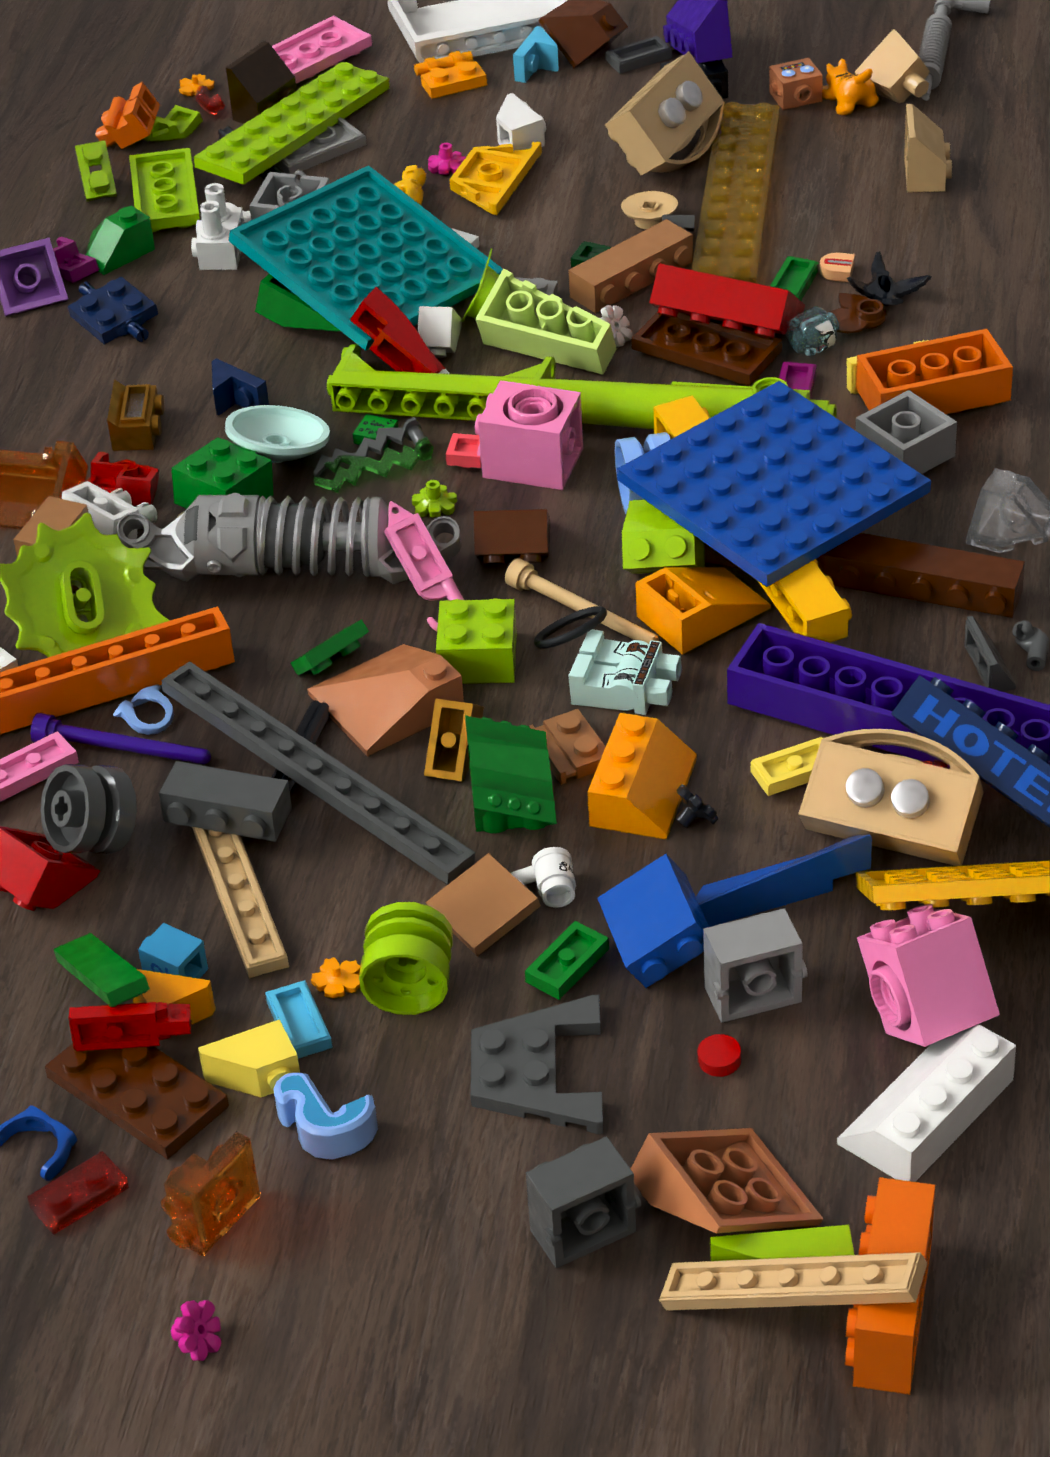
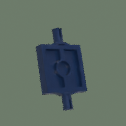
M122 276L108 282L99 289H95L89 282H84L85 285L82 283L79 286V292L84 296L67 306L70 316L104 345L117 337L131 334L137 341L143 342V339L146 340L149 335L148 330L142 327L143 323L158 315L156 304Z

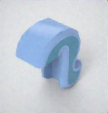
M299 1072L288 1073L275 1083L274 1096L277 1115L281 1124L285 1127H290L293 1122H296L299 1142L303 1150L312 1156L333 1160L352 1155L372 1142L378 1130L372 1095H366L345 1104L339 1111L332 1113L308 1074Z

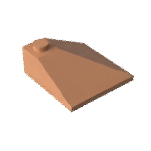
M405 644L307 689L308 695L314 701L326 702L329 705V717L366 756H370L432 725L435 698L464 702L462 675L439 654Z
M752 1128L649 1133L631 1167L634 1173V1184L651 1206L714 1233L819 1226L824 1219Z

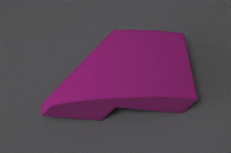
M62 236L57 238L58 247L53 248L62 278L74 283L99 270L96 258L79 253L74 240Z

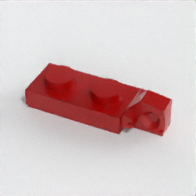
M147 1002L119 1004L115 1007L101 1005L69 1008L68 1018L73 1049L76 1051L160 1046V1040L170 1038V1035L191 1034L192 1017L190 1004L169 1003L167 1005V1003Z

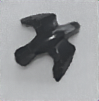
M878 251L871 267L872 281L864 283L852 277H848L847 280L861 295L879 300L884 306L904 303L903 299H901L904 295L918 291L920 287L926 285L932 276H918L895 283L889 276L890 273L886 271L881 252Z

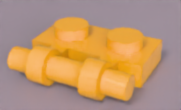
M455 51L449 53V56L439 59L434 57L426 58L423 63L414 65L416 76L421 75V85L431 99L487 85V75L477 61L473 62L471 51L464 53Z

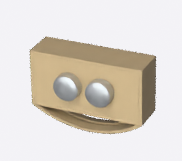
M687 52L665 65L605 126L608 129L610 138L619 144L626 154L628 163L636 168L641 176L649 171L671 172L698 159L711 146L722 120L724 100L691 53ZM699 128L701 134L691 153L683 160L669 159L673 154L689 144Z
M861 729L843 732L821 740L799 810V816L806 830L843 839L870 834L872 846L960 866L964 861L984 791L980 777L964 759L942 744L924 736L905 731ZM871 745H895L912 748L938 758L948 764L950 769L929 765L906 756L882 754L862 748Z

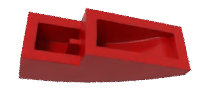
M375 287L361 302L350 321L375 340L369 349L395 371L436 373L438 371L436 364L418 331L396 304L378 287Z

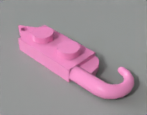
M390 501L388 505V527L385 528L384 533L418 595L429 601L447 598V600H464L452 578L453 575L419 514L413 515ZM392 510H396L398 513L394 514ZM433 617L427 618V623L430 627L437 631L438 622Z

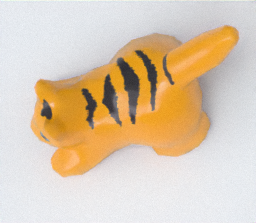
M841 59L835 66L830 63L827 64L826 81L828 85L822 87V98L837 100V114H851L854 111L855 105L869 108L878 103L879 97L876 93L875 84L871 80L872 69H866L861 74H851L847 70V64L844 59Z

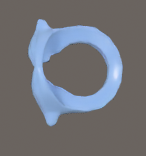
M157 684L138 691L131 702L127 700L121 702L113 716L122 717L136 732L151 735L160 733L171 725L174 711L173 705L159 691L160 685ZM153 701L162 705L166 714L162 721L156 724H147L137 718L133 707Z

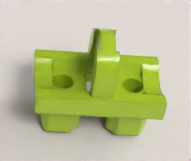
M106 141L76 145L75 151L86 202L103 197L117 196ZM101 165V170L90 172L89 167Z

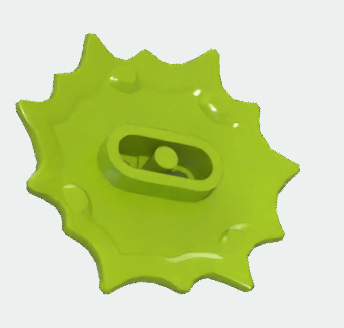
M88 512L84 513L73 525L62 530H53L46 524L39 523L36 542L32 546L22 545L16 561L11 564H0V582L7 598L4 612L19 628L16 648L18 650L38 651L47 657H51L170 621L156 609L153 603L156 584L144 575L143 569L152 552L151 548H128L122 544L118 534H101L95 528L91 514ZM71 585L79 588L76 593L72 592Z

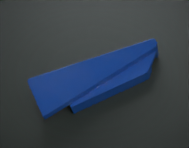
M870 834L852 836L807 856L703 885L696 899L708 926L712 927L833 891V879L871 869L872 837Z

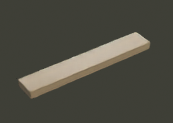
M192 827L248 977L252 978L289 967L287 954L240 835Z
M921 1252L672 1263L659 1301L665 1310L912 1303L917 1300L927 1261Z

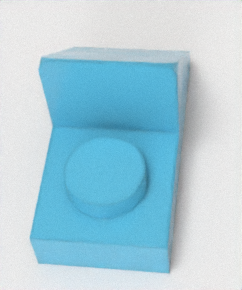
M536 26L513 54L514 80L526 83L538 69L559 71L557 44L542 27Z

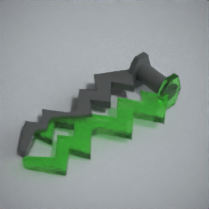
M415 417L406 420L403 428H378L376 440L364 437L356 453H349L335 448L332 458L322 455L314 470V484L338 493L344 480L356 486L360 474L364 470L383 477H387L393 463L412 470L419 459L426 461L432 458L434 446L423 433L422 427ZM404 437H406L408 440L413 441L415 449L404 445L402 453L386 448L381 461L367 457L369 450L382 454L388 440L402 445ZM341 462L349 464V469L339 467ZM326 468L336 473L334 480L318 477Z

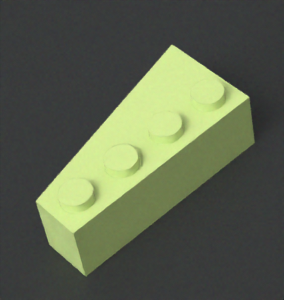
M504 268L476 317L482 342L485 345L540 359H545L546 356L554 357L555 363L602 375L617 349L610 323L577 306L572 308L564 304L562 298L552 293L549 296L537 290L535 284L527 280L522 282L514 278L513 273Z

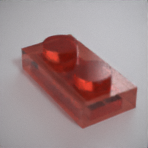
M101 1151L27 1196L30 1209L53 1234H56L129 1189L127 1177Z

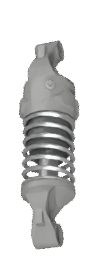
M238 493L229 495H198L184 513L165 528H158L143 515L135 512L122 516L117 524V534L124 546L128 548H151L152 552L143 570L164 571L170 576L185 582L198 575H234L242 577L245 575L259 576L261 573L263 576L268 568H275V572L278 575L283 572V569H292L293 573L297 576L302 565H310V573L315 576L318 573V564L325 558L326 551H328V573L331 576L335 574L336 570L335 551H346L345 572L348 576L353 573V551H361L363 574L366 577L369 575L371 577H381L391 584L409 579L384 533L385 528L388 527V505L382 497H372L371 499L367 497L364 502L357 497L352 503L349 513L347 502L342 497L338 498L334 503L332 511L330 503L325 497H322L317 502L316 507H313L312 502L306 496L300 503H294L289 496L282 503H277L272 496L266 499L264 496L240 495ZM340 508L342 509L344 522H338ZM358 508L361 522H356ZM446 516L437 517L432 520L426 528L443 559L447 561L456 556L461 550L462 542L459 525L454 519ZM134 529L144 530L142 536L137 539L127 538L128 534ZM445 532L454 536L448 543H439L435 540L439 534Z

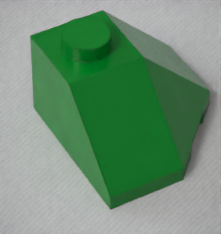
M130 205L106 217L91 233L85 255L96 258L99 268L98 272L106 275L155 250L150 217Z

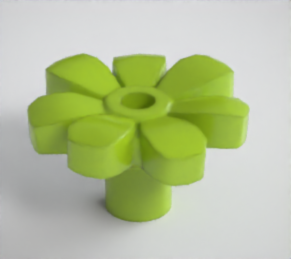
M437 480L428 481L426 487L420 490V494L412 496L415 514L418 513L420 517H425L428 513L430 517H440L441 512L445 515H451L455 511L456 494L454 492L448 493L447 486L440 485V482Z

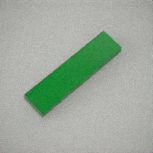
M88 933L53 949L57 962L110 1007H115L150 990L145 975L92 933Z

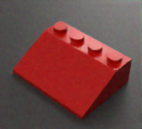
M660 263L658 264L649 302L654 307L659 308L658 314L677 318L679 312L691 315L690 321L709 325L710 319L723 322V328L734 331H742L743 326L755 328L754 334L768 338H774L775 333L785 335L803 313L805 307L804 303L786 289Z

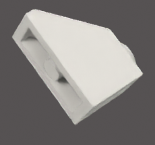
M419 306L418 333L428 349L436 358H445L446 353H455L461 330V317L453 307Z

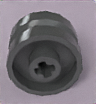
M65 764L56 767L46 781L40 807L42 827L47 841L54 850L62 853H83L89 851L92 853L111 854L121 851L130 840L135 827L137 813L135 790L131 779L124 770L106 765L88 767L85 765Z

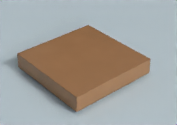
M489 853L425 902L427 906L434 908L447 918L452 926L453 934L477 957L541 907L538 898Z

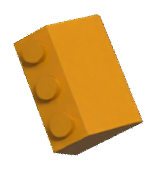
M619 713L588 789L589 826L667 840L682 800L676 790L681 784L687 787L697 760V754L659 719Z

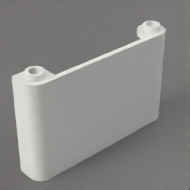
M388 0V8L417 61L423 63L426 58L434 57L439 59L447 57L449 53L455 51L460 53L471 51L473 57L519 48L536 26L542 27L538 21L541 17L568 0H456L420 8L417 6V0Z

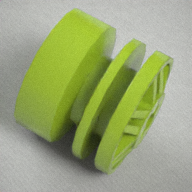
M416 902L389 904L381 907L370 916L365 928L364 955L361 960L359 982L361 992L371 1004L383 1011L398 1015H417L431 1011L443 1002L448 992L449 962L453 946L452 926L447 918L434 908Z

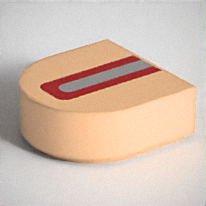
M829 253L824 255L820 259L821 276L831 281L849 282L847 278L852 276L855 254Z

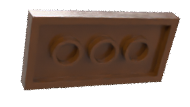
M657 311L631 338L633 350L748 386L782 352V339L759 336L754 334L755 331L743 327L742 331L726 329L722 327L723 322L710 319L709 325L690 321L691 315L679 312L677 318L658 314Z
M72 1043L45 1065L47 1078L167 1160L229 1107L228 1097L225 1093L154 1046L76 1051L73 1049Z

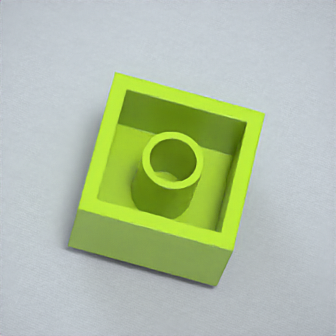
M494 598L488 600L455 599L439 601L436 654L446 659L462 675V684L515 683L517 641L515 600Z

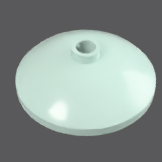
M258 405L245 407L231 413L225 421L226 435L235 445L269 458L273 463L297 460L314 454L328 443L330 435L329 426L318 416L304 410L286 406Z

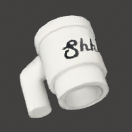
M561 847L545 848L533 857L531 866L511 872L523 885L536 881L538 893L542 897L543 902L549 907H564L575 898L576 882L572 868L573 863L571 854L566 849Z

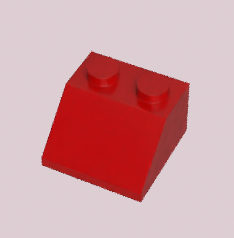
M0 826V891L9 892L14 895L13 902L22 908L35 911L36 907L55 909L95 880L100 870L75 853H62L54 850L47 841L45 834Z

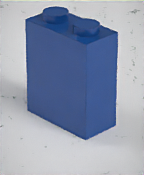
M667 854L659 857L597 898L625 968L645 988L661 980L675 969L704 952L703 929L709 926L686 874Z

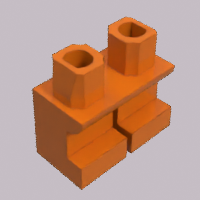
M141 82L132 88L128 100L122 97L113 98L110 109L102 113L101 120L104 125L97 128L95 135L99 141L105 140L107 147L117 143L123 149L151 134L160 104L146 85Z

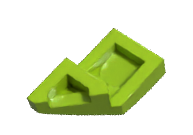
M175 105L165 119L156 116L151 134L145 137L144 140L162 141L186 138L203 121L201 114L198 111Z

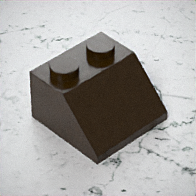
M263 41L226 67L232 118L236 122L245 124V122L250 121L264 110L269 109L283 98L297 91L295 76L269 42Z

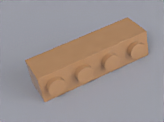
M665 219L569 269L570 298L596 314L603 307L611 306L654 283L659 263L679 268L692 263L693 234Z

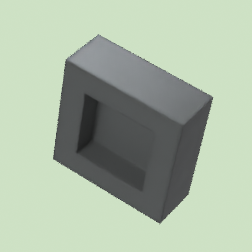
M662 215V221L668 219L686 231L694 232L695 215Z

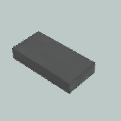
M658 36L606 52V61L619 74L672 58V49Z

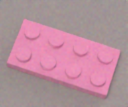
M332 16L272 47L293 73L297 84L307 78L314 77L317 73L329 67L336 66L340 61L350 56L359 54L362 50L372 46V39L370 34Z

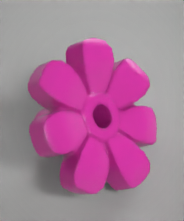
M442 143L438 155H431L428 158V169L433 174L448 175L449 171L454 174L466 157L462 156L461 152H452V145L450 143Z
M194 1300L183 1303L181 1305L183 1316L177 1317L171 1328L173 1340L179 1342L178 1346L182 1353L191 1354L193 1361L205 1360L208 1352H218L222 1344L219 1336L214 1334L221 1331L220 1319L218 1316L212 1317L215 1307L208 1300L200 1301L199 1303Z

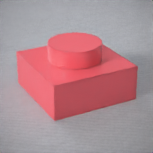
M453 433L446 451V465L463 468H481L480 456H477L480 444L479 435Z

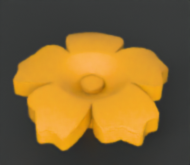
M194 74L191 80L187 78L179 80V92L185 96H202L207 94L209 90H212L215 83L210 79H206L205 75Z
M335 957L331 959L326 958L324 964L320 966V972L312 973L311 984L318 991H324L325 997H343L345 991L354 993L360 988L358 974L361 967L357 964L356 960L351 962L345 960L339 965Z

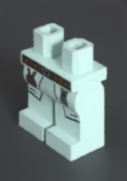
M592 629L587 632L579 650L580 654L577 655L568 675L571 705L623 711L634 709L635 714L646 715L650 704L668 706L672 698V681H678L682 673L681 656L664 654L661 641L651 640L648 644L641 640H633L629 643L604 639V631Z

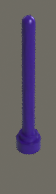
M37 713L31 725L30 735L33 743L58 731L66 741L198 764H207L211 760V753L207 749L63 725L61 720H57L51 714Z

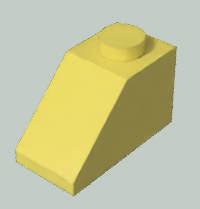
M280 1019L198 1047L205 1081L257 1097H264L274 1093L275 1083L285 1074L292 1072L300 1073L297 1053Z

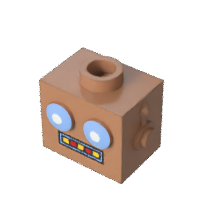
M810 58L769 66V93L782 110L822 102L823 75Z

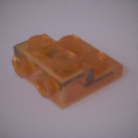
M236 1131L224 1144L215 1148L208 1161L193 1153L181 1166L171 1171L164 1182L166 1196L161 1200V1206L171 1217L172 1225L167 1229V1235L176 1246L182 1249L189 1248L204 1256L260 1198L250 1138Z

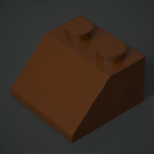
M547 509L474 511L475 556L483 558V564H504L505 558L520 557L529 563H541V557H547L550 553V516Z

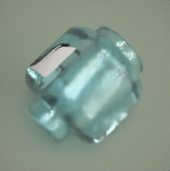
M814 306L791 319L790 329L787 330V337L792 348L797 353H803L811 357L836 343L839 322L832 312L827 313L823 308Z

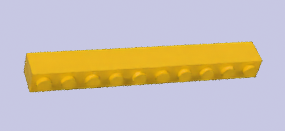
M693 395L654 406V434L667 432L670 439L709 419V413L705 407L699 405ZM816 559L768 587L759 582L794 633L829 643L848 637V620L852 618L851 607L845 598L839 596L832 579L828 575L825 576L820 570Z

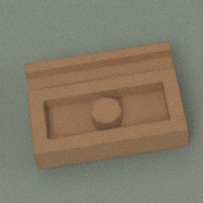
M579 709L544 720L543 725L536 728L533 724L530 725L531 729L546 732L550 769L561 785L566 783V778L575 776L579 779L596 772L606 746Z

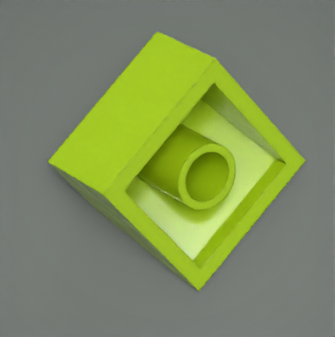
M646 500L629 501L622 530L624 570L632 574L655 573L664 567H705L704 542Z

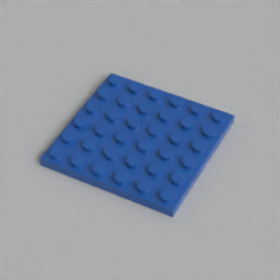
M781 381L766 387L617 468V480L766 587L931 491L930 479Z

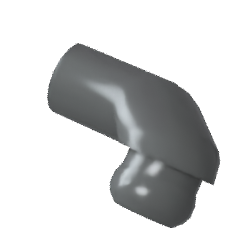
M1019 621L1012 629V634L1016 637L1015 642L1028 652L1027 667L1033 671H1040L1044 669L1050 645L1049 639L1040 629L1032 627L1029 621Z

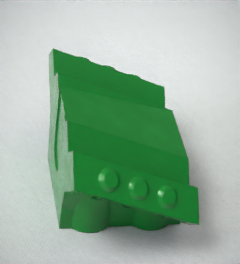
M465 715L476 832L501 833L507 829L522 827L537 830L547 825L557 824L546 732L531 729L530 726L526 725L515 726L511 722H495L487 717L480 719Z

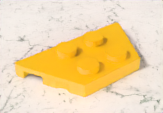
M531 142L532 147L523 150H513V144H503L495 147H473L450 178V190L492 215H498L541 155V142Z

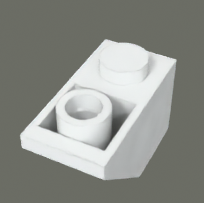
M507 94L496 116L498 144H513V150L530 149L532 147L531 142H541V145L545 146L544 133L546 132V123L543 117L538 115L526 102H523L515 94Z

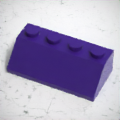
M678 0L666 16L667 25L663 26L665 42L669 43V46L683 55L690 52L697 63L733 58L727 0Z

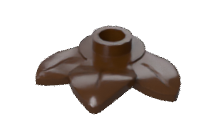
M839 293L841 308L819 313V317L823 322L829 320L832 327H837V332L846 334L860 332L865 328H876L883 324L887 317V312L879 300L868 299L865 296L850 293Z

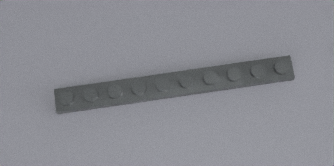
M189 661L162 679V691L447 885L475 864L474 851Z

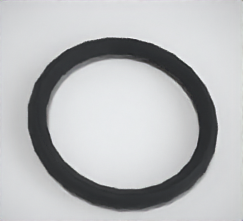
M594 606L571 613L540 631L534 638V645L538 648L546 649L574 640L598 626L606 618L607 610L602 606ZM592 615H596L594 618H592L585 624L579 626L578 628L572 631H569L565 634H562L551 639L544 640L549 635L565 627L568 624H571L577 620Z

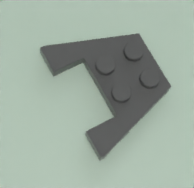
M590 995L471 1029V1106L525 1118L526 1114L530 1113L550 1118V1124L566 1127L567 1123L570 1122L586 1126L587 1132L603 1134L602 1092H556V1037L601 1035L599 995Z

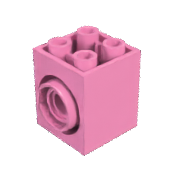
M500 380L494 393L488 395L486 408L483 413L478 414L475 421V434L479 435L480 440L477 456H480L482 478L563 490L583 450L581 392Z
M926 904L910 909L907 912L908 917L896 922L895 920H884L875 923L870 927L871 932L857 937L869 977L871 995L880 1013L886 1034L926 1047L1000 1015L970 916L953 913L952 909H936L931 904Z

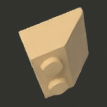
M906 104L904 163L907 192L945 191L946 179L952 178L950 143H944L943 130L916 106Z

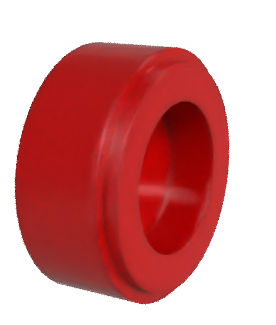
M715 1034L708 1036L700 1042L697 1049L700 1068L711 1076H728L734 1073L741 1065L740 1044L729 1035Z

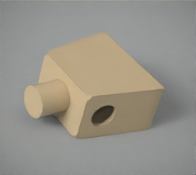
M895 29L887 35L854 72L855 74H861L866 69H872L871 80L875 84L876 93L897 103H903L911 94L916 97H922L929 88V83L925 80L929 75V69Z

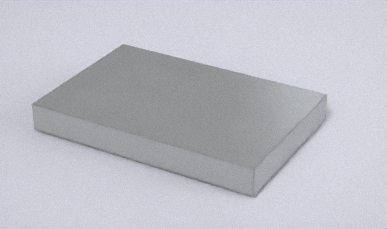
M340 117L337 124L327 127L325 132L316 136L275 165L286 174H294L298 170L304 171L367 145L366 135Z

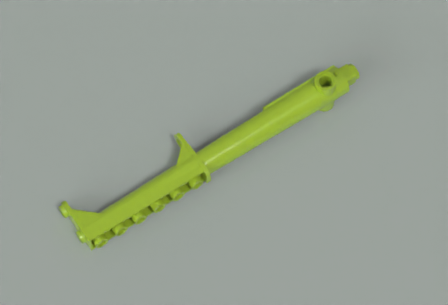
M350 344L349 347L343 348L341 361L333 375L328 377L327 393L331 396L333 411L476 421L477 415L482 414L486 408L488 395L494 393L501 380L581 392L583 424L654 429V406L693 395L699 405L707 409L711 418L778 381L787 386L788 384L776 377L759 379L753 384V387L674 381L670 385L554 379L556 371L555 358L548 356L545 357L541 364L506 376L377 371L361 359L360 346ZM793 389L837 418L836 404H830L829 400L810 399V390Z

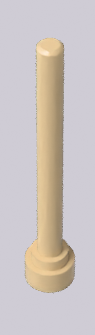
M521 558L513 560L505 573V583L519 591L533 589L575 611L598 606L538 576L534 566ZM608 610L606 618L601 622V624L633 640H641L648 644L651 640L659 641L658 635Z

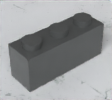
M179 761L175 762L159 792L164 822L276 842L292 810L288 780Z

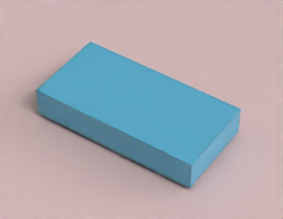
M305 980L265 992L271 1014L275 1021L280 1019L297 1053L298 1059L332 1048L331 1036Z

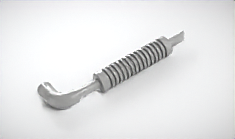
M937 0L935 2V14L931 15L926 21L919 51L920 59L929 69V75L925 78L929 83V88L926 94L921 97L923 100H929L931 90L940 84L952 30V22L948 17L951 10L956 9L988 14L991 0Z

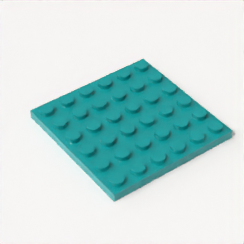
M369 165L230 230L228 239L230 243L365 351L371 347L375 340L350 321L361 302L375 287H378L389 297L414 326L418 324L419 306L451 307L476 294L488 258ZM491 259L489 260L488 266L500 275L503 268Z

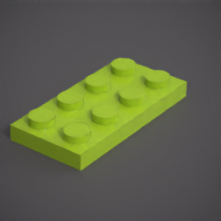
M190 148L129 155L134 205L136 209L150 217L152 232L166 228H188L196 225L197 220H200Z

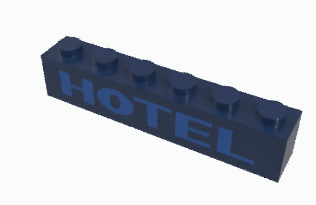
M919 675L891 715L913 733L936 741L955 752L975 770L980 780L1050 828V765L1048 764L1050 756L1033 744L1026 749L1015 740L1018 734L1000 721H998L995 727L983 719L986 712L970 700L966 699L963 704L959 703L951 697L954 690L938 678L934 677L929 682Z

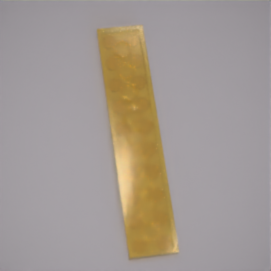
M737 102L724 104L720 127L712 142L692 270L757 284L780 105H771L769 103L754 105Z

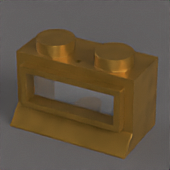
M114 379L107 417L112 451L154 450L155 437L161 435L160 415H164L165 409L163 394H157L156 385L124 386Z

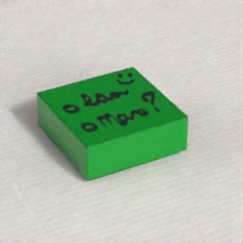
M366 414L353 433L354 444L360 445L364 437L376 440L378 428H399L398 420ZM391 440L387 441L384 450H386Z

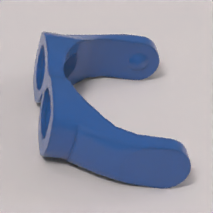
M30 1105L25 1111L0 1125V1146L18 1132L51 1131L58 1140L57 1150L40 1171V1176L46 1181H50L66 1164L72 1147L77 1143V1138L68 1127L52 1119L40 1109Z

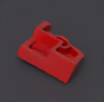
M98 452L91 461V476L87 481L109 493L117 488H122L123 491L126 490L131 496V505L133 506L143 502H148V505H151L157 490L159 469L147 465H139L135 461L128 459L111 463L109 462V453Z

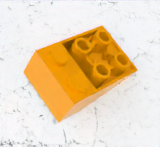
M664 567L635 582L637 617L682 655L771 609V604L725 567Z

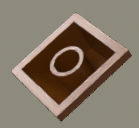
M568 0L538 20L573 68L611 44L628 28L611 3L602 0Z

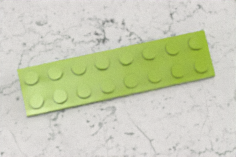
M348 62L338 63L330 70L319 75L316 79L300 87L294 93L283 98L280 102L264 110L258 116L245 122L244 125L228 133L225 137L195 155L194 167L244 185L316 136L325 132L327 127L337 124L340 117L346 118L389 89V78L379 75L372 70L355 67Z

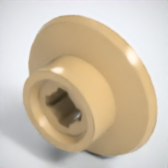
M645 191L624 199L621 209L625 215L634 219L637 227L648 229L662 222V215L674 213L678 206V200L673 195L665 192Z

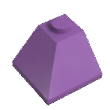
M50 238L0 250V301L5 316L68 300Z

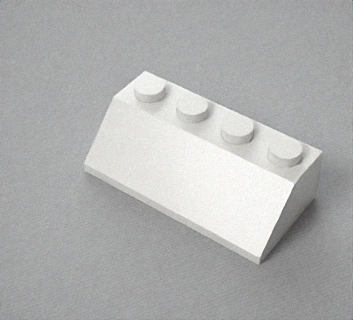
M975 1025L931 1044L837 1138V1144L896 1180L916 1182L1013 1081L1016 1045L981 1025Z

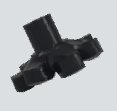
M681 784L676 791L681 796L685 807L675 819L686 828L697 817L707 819L714 825L718 820L716 810L709 804H704L696 793L693 795L685 785Z

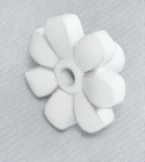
M610 305L603 307L600 310L603 317L600 319L610 323L616 347H621L632 338V330L626 328L630 323L626 316L622 317L623 309L616 305L613 307Z

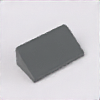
M968 616L965 625L964 646L985 686L1002 692L1015 689L1016 684L992 639L973 616Z

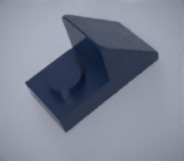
M217 358L211 361L212 387L217 416L234 404H238L243 408L269 405L265 380Z

